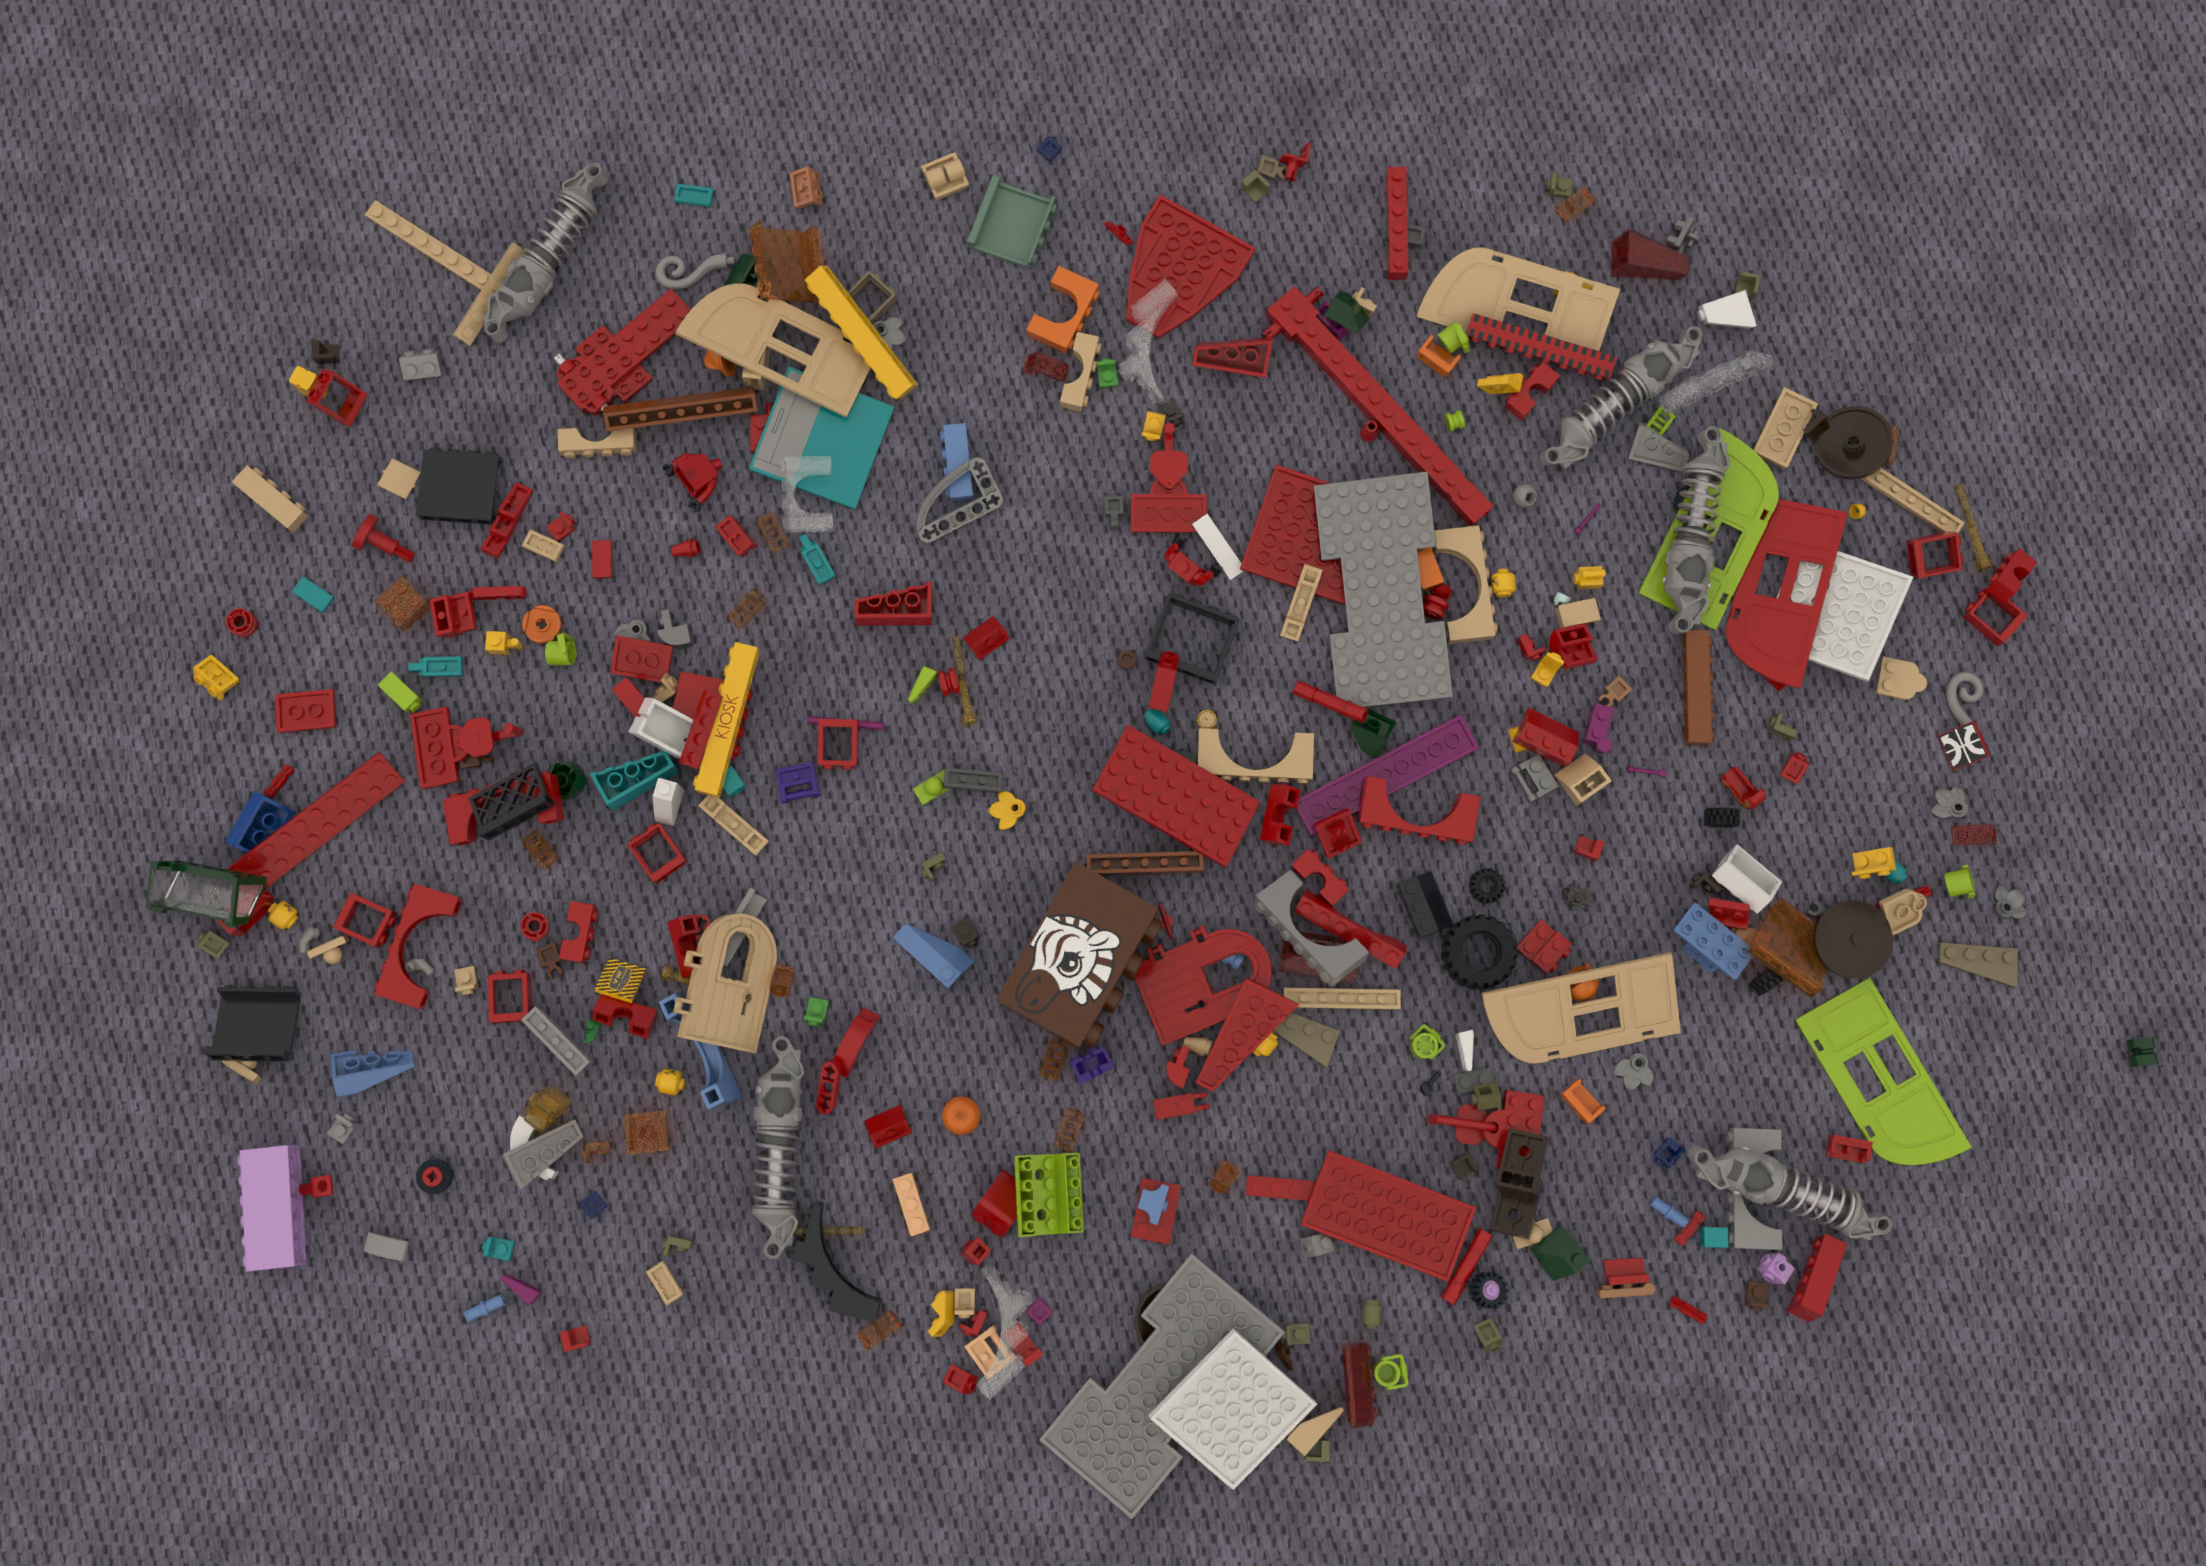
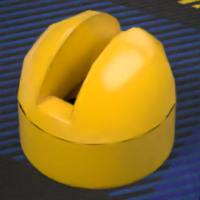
M1862 504L1851 505L1849 508L1850 517L1853 519L1864 517L1866 507Z

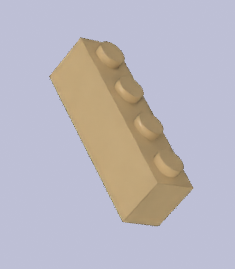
M246 465L232 483L294 533L308 517L304 513L306 509L298 502L293 504L290 501L292 497L284 490L281 493L276 490L278 485L272 480H264L262 478L264 474L256 467L252 470Z

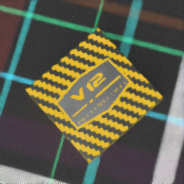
M609 957L595 986V992L632 1003L646 974V968Z

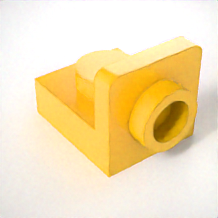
M1147 411L1142 436H1145L1146 440H1160L1166 415Z

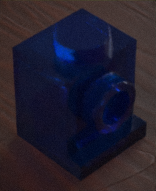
M1666 1137L1652 1154L1655 1157L1653 1161L1660 1168L1664 1166L1671 1168L1685 1150L1671 1137ZM1665 1150L1669 1153L1667 1158H1664L1662 1155Z

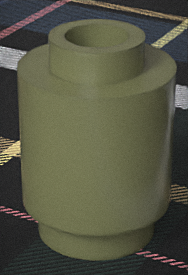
M1364 1300L1361 1324H1365V1328L1377 1329V1325H1381L1382 1322L1380 1300Z

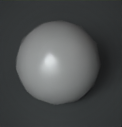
M1530 484L1519 485L1513 493V500L1520 507L1527 508L1532 506L1537 498V492Z

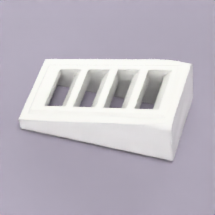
M1473 1030L1456 1034L1462 1066L1465 1072L1472 1071Z

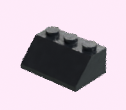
M1432 872L1415 876L1396 885L1417 939L1453 926Z

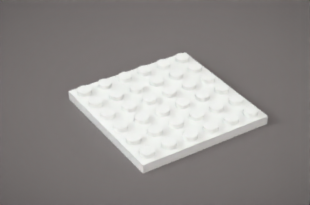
M1838 551L1808 661L1869 682L1913 577ZM1800 561L1790 601L1813 606L1823 565Z
M1233 1328L1149 1414V1417L1234 1490L1317 1403Z

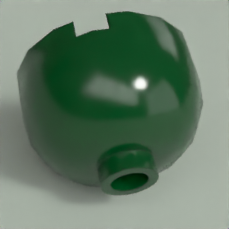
M561 761L553 764L549 772L558 776L561 799H572L582 793L586 785V775L578 764L571 761Z

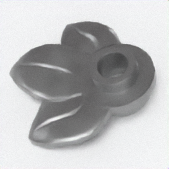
M891 317L886 321H877L873 324L876 330L879 328L884 329L883 333L879 334L891 350L892 345H901L906 342L905 335L899 330L903 323L902 320Z
M640 619L632 620L629 624L620 625L614 634L615 636L620 635L650 641L649 636L646 634L647 626ZM636 625L640 628L638 633L634 631Z
M1955 785L1951 791L1944 788L1934 790L1938 804L1930 809L1933 815L1946 819L1951 816L1962 818L1967 814L1968 805L1964 802L1966 795L1960 787ZM1955 806H1960L1962 810L1957 811Z
M2000 884L1996 888L1994 897L1997 903L1995 904L1994 912L1998 917L2020 919L2027 914V910L2022 906L2025 901V894L2022 890L2014 889L2009 891L2004 884Z
M1641 1053L1633 1054L1629 1059L1621 1060L1615 1066L1614 1075L1623 1076L1624 1085L1628 1091L1637 1088L1640 1083L1650 1086L1653 1081V1072L1648 1067V1059ZM1637 1059L1641 1061L1640 1067L1635 1065Z

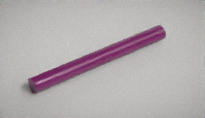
M807 716V724L818 725L819 719L837 718ZM859 720V728L883 730L884 722Z

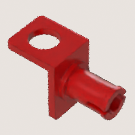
M1308 142L1302 148L1301 157L1284 153L1279 158V162L1287 164L1284 178L1286 181L1289 178V182L1296 181L1298 168H1302L1308 162L1311 143Z
M325 1175L311 1178V1183L300 1185V1194L302 1196L312 1194L313 1198L331 1196L333 1194L332 1176Z

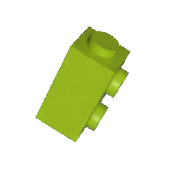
M390 672L378 684L407 713L411 714L420 708V703L423 700L393 672Z

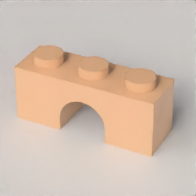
M909 1173L894 1178L893 1182L910 1236L931 1230L926 1212L921 1203L914 1174Z

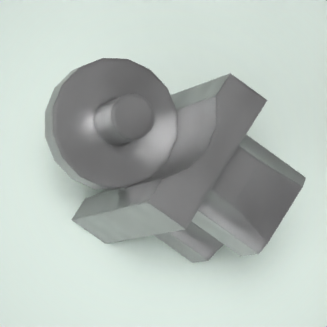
M1690 217L1687 221L1677 220L1674 231L1680 233L1679 237L1671 234L1667 239V246L1675 249V254L1679 256L1682 255L1685 247L1691 248L1692 245H1699L1701 241L1697 236L1699 231L1695 230L1693 225L1694 219Z

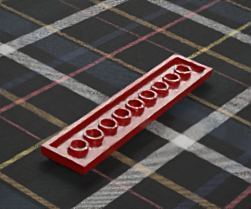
M379 751L226 869L267 877L265 890L405 782L404 778ZM263 885L239 886V892L244 896L251 888L261 889Z

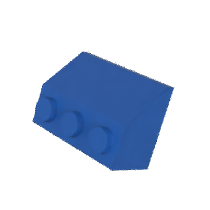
M254 791L225 842L247 853L294 816L295 811Z

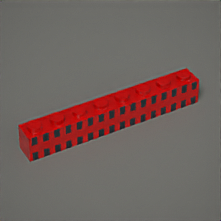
M1472 313L1466 332L1471 341L1479 343L1481 339L1487 341V346L1497 348L1498 345L1504 346V351L1515 354L1517 350L1523 352L1522 356L1530 359L1537 356L1541 358L1540 362L1551 365L1553 361L1559 363L1558 367L1569 370V367L1577 369L1576 373L1587 375V372L1595 374L1594 378L1602 381L1605 378L1610 379L1617 360L1616 356L1475 313Z

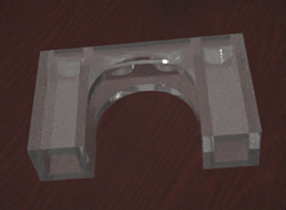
M785 456L784 461H781V472H785V480H781L782 491H785L786 498L782 499V510H786V518H783V529H786L787 534L832 533L833 513H808L802 510L794 499L795 486L801 479L811 476H831V456Z

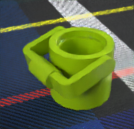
M1454 321L1437 334L1439 342L1449 354L1454 353L1460 347L1464 354L1470 351L1469 338L1457 322Z
M565 632L557 634L558 641H548L546 644L545 658L547 664L573 665L577 657L574 638Z
M1968 865L1961 866L1960 870L1944 873L1950 897L1966 894L1967 899L1975 898V885Z
M1426 1024L1421 1025L1409 1037L1411 1040L1410 1051L1417 1059L1429 1058L1432 1060L1445 1047L1441 1035L1434 1028L1431 1029ZM1423 1028L1428 1032L1417 1035Z
M1395 1354L1381 1357L1374 1364L1372 1375L1387 1390L1402 1388L1408 1385V1370L1403 1355ZM1398 1358L1399 1364L1397 1365L1390 1359ZM1400 1376H1401V1377H1402V1384H1397V1385H1395V1384L1399 1381Z

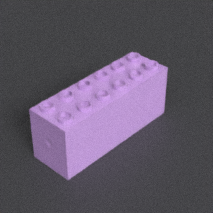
M300 1145L240 1150L238 1165L241 1167L239 1185L242 1187L240 1205L243 1207L241 1225L244 1227L242 1245L245 1247L243 1265L246 1268V1272L307 1265L303 1196L299 1192V1187L302 1184Z

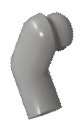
M309 927L301 935L299 953H307L310 950L312 938L320 936L318 928Z
M423 958L410 959L405 964V969L408 972L422 970L427 977H430L436 971Z

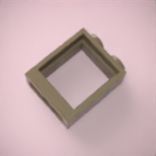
M868 271L848 293L854 300L871 283L888 298L868 318L873 325L897 302V297L893 287L890 285L886 286L883 283V279L877 273L873 274Z

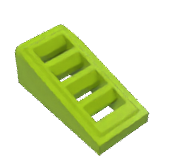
M1660 405L1645 426L1655 431L1650 427L1653 426L1660 431L1658 434L1663 435L1676 416ZM1659 413L1668 416L1669 420L1666 422L1658 416ZM1656 419L1657 421H1659L1660 423H1662L1664 426L1662 427L1660 424H1658V423H1657L1656 421H1654V420Z
M925 666L922 668L909 695V704L913 705L935 681L938 672Z

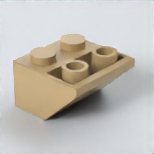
M1585 753L1554 775L1576 806L1612 781L1603 768Z

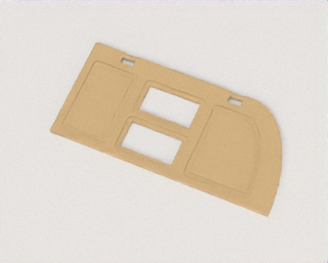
M1482 247L1472 248L1454 257L1439 272L1427 290L1416 317L1449 326L1455 321L1461 325L1464 332H1467L1472 313L1503 322L1506 311L1548 323L1544 335L1599 351L1620 289ZM1493 255L1503 258V262L1500 263L1492 260ZM1517 278L1559 290L1552 312L1510 300ZM1582 283L1592 285V290L1582 288Z
M748 284L726 285L706 295L690 310L675 333L844 417H847L870 370L864 363V357L861 353H857L852 344L843 340L846 337L842 334L841 329ZM758 296H761V297L767 299L768 302H765V301H763V300H761V299H759V298H757V297H758ZM780 320L820 339L812 356L772 337ZM766 347L807 366L799 383L758 363Z
M1671 952L1482 993L1485 1011L1497 1038L1509 1053L1527 1063H1543L1553 1059H1562L1641 1042L1650 1038L1681 1033ZM1614 975L1616 995L1572 1004L1571 984ZM1618 1007L1619 1027L1576 1036L1574 1016ZM1651 1030H1652V1033L1646 1034V1035H1642V1032H1646V1031H1651ZM1558 1051V1054L1548 1055L1549 1052Z

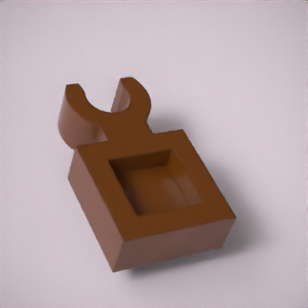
M469 755L464 761L459 762L460 769L480 767L482 760L492 762L494 758H486V755L479 757Z
M555 942L536 949L542 967L549 968L547 975L550 979H554L552 974L554 970H558L561 976L564 974L563 969L557 964L562 960L559 959L560 953Z

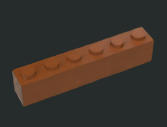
M1689 630L1682 633L1685 745L1708 746L1714 740V729L1711 727V722L1714 720V711L1711 710L1714 696L1710 688V684L1713 683V674L1710 673L1713 658L1709 647L1712 646V637L1709 636V630Z
M1196 851L1086 854L1087 868L1101 876L1203 873L1204 870L1203 855Z

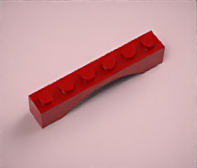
M1388 167L1385 175L1388 210L1387 280H1406L1408 275L1406 167Z
M1307 889L1295 907V913L1348 943L1356 938L1370 955L1395 969L1406 953L1407 945L1391 936L1377 933L1359 925L1338 912L1323 898Z

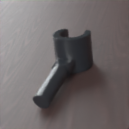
M1439 1071L1428 1082L1420 1086V1091L1424 1096L1434 1091L1430 1085L1441 1075Z

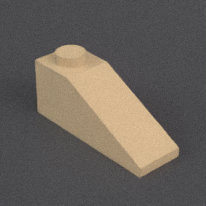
M1339 1407L1299 1423L1288 1434L1286 1440L1305 1456L1341 1415L1344 1409Z

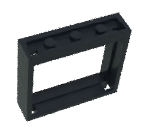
M1168 593L1144 659L1158 664L1161 653L1154 651L1155 645L1171 604L1231 626L1214 673L1180 660L1178 663V672L1216 685L1240 619L1230 612H1226V614L1220 612L1217 607L1201 605V602L1198 600H1187L1181 594Z

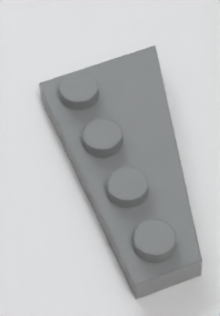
M575 1119L502 1155L519 1191L584 1137Z

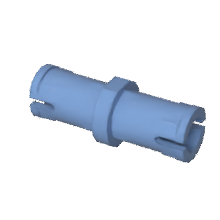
M1654 1196L1649 1203L1651 1207L1663 1214L1666 1220L1670 1219L1682 1228L1689 1222V1218L1677 1211L1674 1205L1667 1204L1657 1196Z
M500 1294L487 1301L482 1300L479 1305L464 1311L466 1320L470 1322L483 1315L488 1316L490 1312L506 1305L504 1296Z

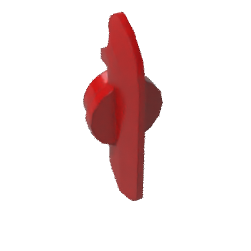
M1112 222L1104 223L1125 245L1133 244L1130 236H1126L1125 227L1122 225L1116 226Z
M1160 903L1158 904L1161 914L1159 920L1164 922L1162 928L1166 929L1167 935L1173 940L1171 930L1173 919L1171 916L1166 915L1163 904Z

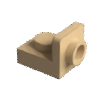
M1361 287L1359 292L1355 291L1352 298L1357 300L1366 315L1372 318L1377 305L1369 299L1361 298L1365 288Z
M668 673L663 675L661 681L664 685L655 690L656 694L653 697L660 702L668 699L677 691L678 683Z
M475 966L454 970L457 983L455 992L462 993V996L473 994V990L479 989Z

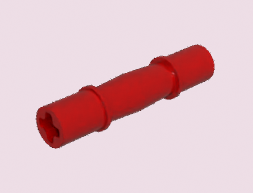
M1298 681L1294 687L1293 695L1308 700L1310 703L1315 702L1327 709L1341 713L1344 717L1346 716L1363 723L1368 715L1367 708L1352 703L1350 700L1346 701L1333 694L1319 690V687L1311 686L1302 681Z
M1481 1228L1478 1229L1471 1244L1468 1245L1469 1249L1461 1260L1453 1278H1450V1282L1441 1296L1442 1299L1455 1306L1464 1288H1466L1465 1284L1474 1272L1481 1255L1484 1256V1252L1493 1235Z

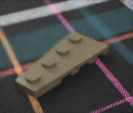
M1938 943V963L2014 988L2017 987L2018 949Z
M1290 1013L1273 1030L1276 1034L1326 1068L1340 1033L1339 1030L1294 1013Z

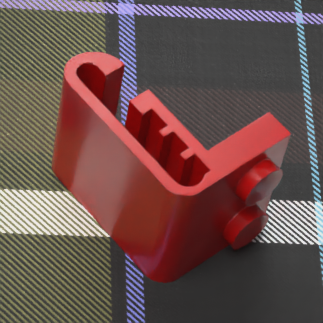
M1004 1169L994 1180L971 1214L976 1222L985 1225L994 1235L1001 1238L1005 1236L1017 1218L1016 1178Z

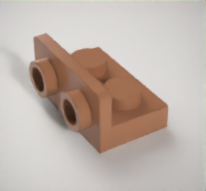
M807 166L789 173L794 208L799 210L812 204L818 207L823 205V194L819 183L820 175L816 170Z

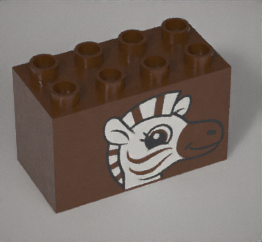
M1075 861L996 998L998 1004L1079 1051L1084 1044L1094 1048L1105 1027L1097 1022L1103 1010L1110 1014L1114 1013L1124 995V991L1117 987L1120 979L1124 976L1132 981L1144 956L1136 951L1142 942L1151 947L1164 922L1156 918L1158 908Z

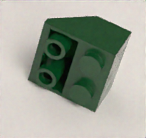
M742 253L724 286L742 283L756 287L763 292L775 272L773 264L758 255Z

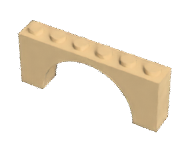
M1479 525L1434 530L1436 543L1434 553L1451 554L1462 559L1473 570L1479 586L1475 607L1464 617L1447 622L1445 625L1447 644L1493 639L1495 634H1497V624L1493 622L1492 616L1495 615L1494 604L1490 602L1492 588L1488 586L1487 579H1489L1488 567L1485 568L1487 554L1486 550L1482 548V542H1484L1483 531H1480Z
M1199 728L1197 765L1224 781H1231V778H1239L1240 782H1250L1251 779H1258L1260 783H1269L1270 780H1277V783L1280 784L1296 781V784L1305 785L1313 779L1314 733H1295L1292 747L1281 762L1267 769L1251 770L1237 765L1226 755L1220 744L1218 729Z

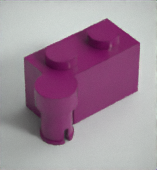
M1595 703L1590 711L1582 743L1591 746L1595 745V751L1598 754L1607 753L1612 748V742L1607 738L1615 708Z

